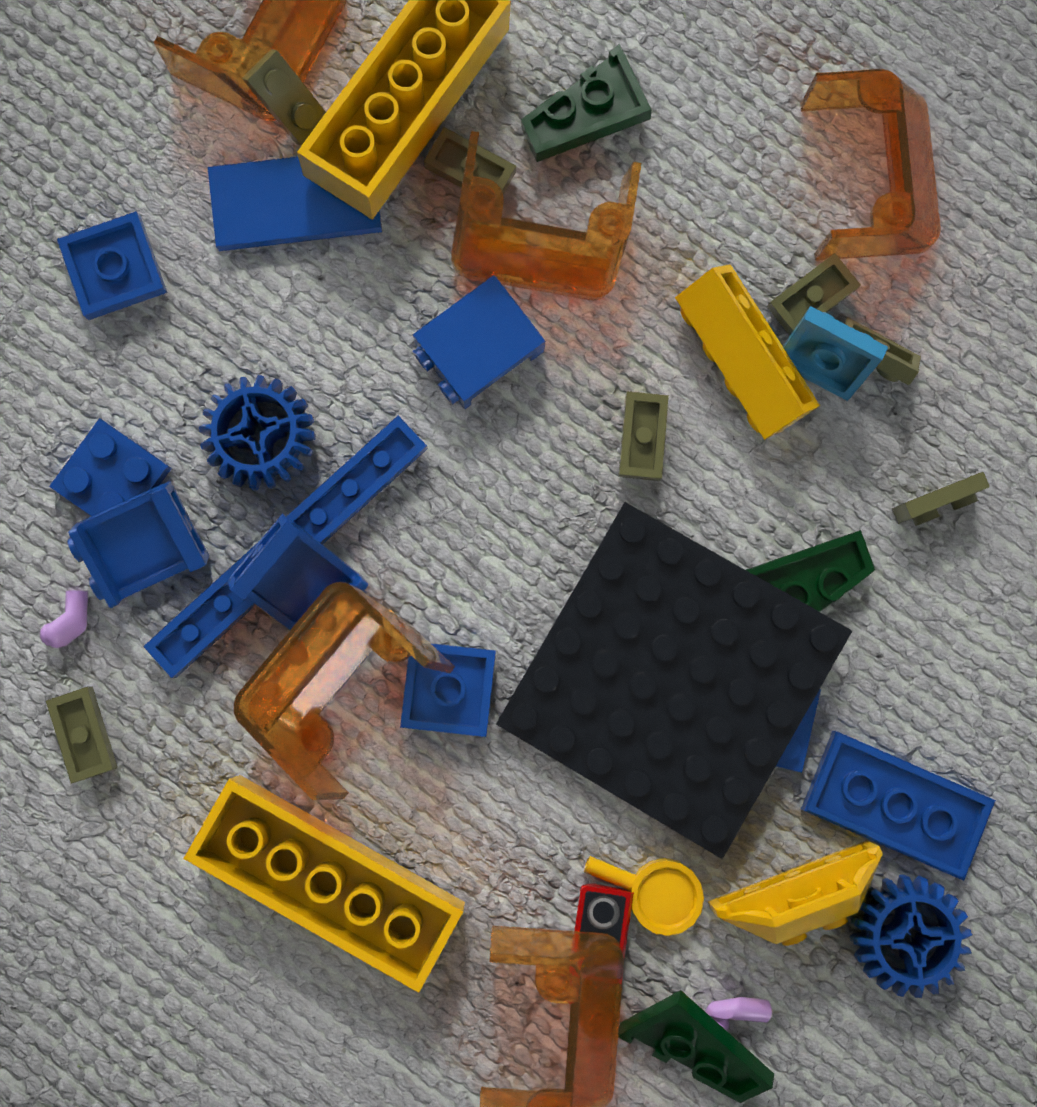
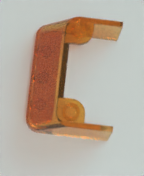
M263 0L242 39L226 32H215L204 38L195 54L159 36L156 37L153 43L172 76L262 120L275 121L276 119L243 81L242 77L271 49H274L280 53L304 83L345 7L346 0Z
M885 69L816 73L800 103L801 112L865 108L872 113L882 114L890 193L879 197L872 206L870 212L871 227L831 230L815 251V261L826 260L834 253L840 259L920 254L927 251L938 240L941 227L929 113L925 99L897 75Z
M471 131L451 249V264L454 270L460 276L468 279L486 281L495 275L502 285L585 300H600L608 295L615 285L630 235L642 163L633 162L622 178L618 203L605 202L598 205L592 211L588 219L586 232L502 217L504 196L500 187L490 179L473 176L479 132Z
M345 582L332 583L322 591L243 686L234 701V714L237 721L312 800L344 799L349 793L321 764L333 747L334 732L331 725L320 713L372 651L389 662H402L412 656L424 668L449 674L455 668L411 624L358 587Z
M492 926L489 962L536 965L535 985L537 991L549 1002L571 1004L564 1089L544 1088L534 1091L481 1087L479 1107H606L613 1098L624 966L622 948L619 942L613 936L605 933Z

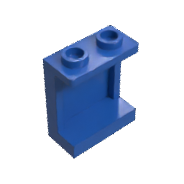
M493 275L412 334L417 347L412 352L427 372L433 368L442 381L437 385L452 405L458 401L464 409H467L472 405L471 400L516 366L527 358L532 361L541 355L545 350L546 341L497 277Z
M171 481L80 521L68 531L70 538L67 542L72 555L79 563L84 561L91 574L89 584L93 593L99 600L105 599L109 608L119 605L122 599L186 569L192 572L205 566L210 556Z
M283 513L227 580L229 589L243 600L248 598L300 637L312 651L316 650L320 644L326 645L332 640L339 629L338 622L348 610L353 612L361 605L367 595L365 589L368 586L367 581L360 573Z

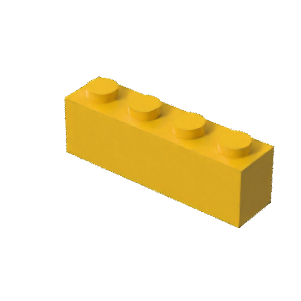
M731 264L711 268L675 297L681 307L680 312L683 319L696 330L703 342L702 347L705 354L718 365L725 377L724 381L728 391L740 400L747 412V420L750 426L760 433L764 440L780 433L820 407V404Z

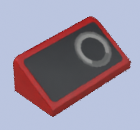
M597 883L581 886L569 965L570 974L615 982L621 981L634 892Z

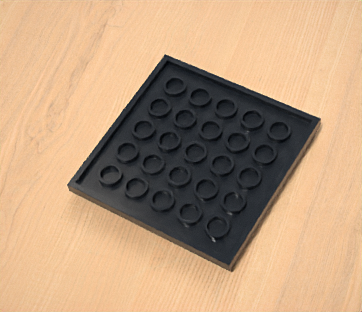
M624 502L496 725L723 859L853 630Z

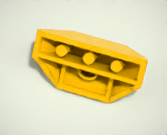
M866 840L712 899L708 903L714 914L726 922L774 944L782 943L783 946L794 945L805 940L807 932L820 927L823 930L841 927L848 922V916L859 912L883 854L879 845Z

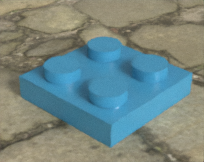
M810 306L783 345V348L803 378L848 401L883 360L888 346L874 340L870 335L859 332L836 320L832 315Z

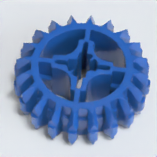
M262 375L256 377L254 387L251 386L246 377L240 378L239 390H235L229 383L225 384L224 390L228 396L222 399L219 395H212L211 400L218 407L215 411L211 409L203 410V415L211 421V424L199 426L200 433L210 436V438L200 444L202 450L212 452L207 459L208 464L212 467L221 465L218 475L223 479L233 475L232 483L237 487H242L248 478L249 487L252 490H258L261 480L264 478L267 487L272 489L276 487L275 475L277 474L285 482H289L292 478L286 469L292 465L296 470L302 471L304 465L297 459L298 455L310 457L313 453L308 446L303 444V441H313L316 439L314 431L303 429L315 422L311 414H302L307 409L308 404L304 399L295 400L297 391L292 386L283 390V383L277 378L271 381L268 387L267 381ZM257 402H268L280 406L286 411L288 418L279 420L277 416L263 417ZM242 409L243 416L241 422L237 426L228 429L231 419ZM256 420L265 429L260 432V446L251 437V435L256 433ZM287 432H290L286 446L274 458V444L277 440L287 437ZM237 446L239 449L252 448L259 464L248 465L236 461L228 448Z
M899 875L897 886L888 878L882 879L883 893L873 887L868 888V894L873 900L870 904L863 901L860 910L864 911L863 918L857 916L850 918L851 924L861 929V932H856L849 936L850 941L854 945L861 946L855 951L854 957L858 962L866 963L863 968L865 975L869 978L877 977L876 984L883 990L892 986L893 992L900 997H904L909 989L910 994L915 998H922L924 987L932 994H939V980L948 985H954L953 977L949 973L953 968L960 972L966 971L965 966L958 961L960 954L969 955L972 952L968 946L961 942L963 939L973 935L970 929L960 926L968 916L965 911L955 909L959 902L958 899L951 894L944 895V886L936 882L929 886L928 879L922 876H917L912 882L909 876ZM916 902L927 903L932 908L938 919L939 926L934 927L929 923H923L922 914L916 909ZM895 909V916L892 922L882 926L888 914ZM910 928L917 930L915 938L910 937L912 942L907 943L902 940L906 933L910 934L908 931ZM880 945H887L892 949H898L899 957L904 960L905 969L889 966L882 954ZM937 946L933 955L926 961L929 950Z

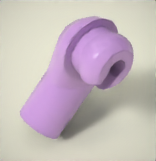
M66 591L65 613L50 624H45L40 630V639L45 645L54 648L67 646L86 630L88 591Z
M737 997L712 1001L707 1006L705 1012L728 1031L729 1020L769 1022L772 1008L770 1002L766 999Z

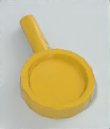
M589 856L587 859L584 873L634 892L631 910L640 924L652 933L665 936L683 933L694 925L702 912L704 895L701 883L694 872L678 860L668 858L652 860L639 868L636 874H633L592 856Z

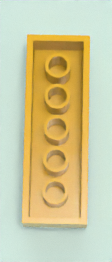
M409 0L297 151L303 176L373 220L509 31L511 1Z
M241 775L228 779L183 858L418 993L422 989L464 912L465 902Z

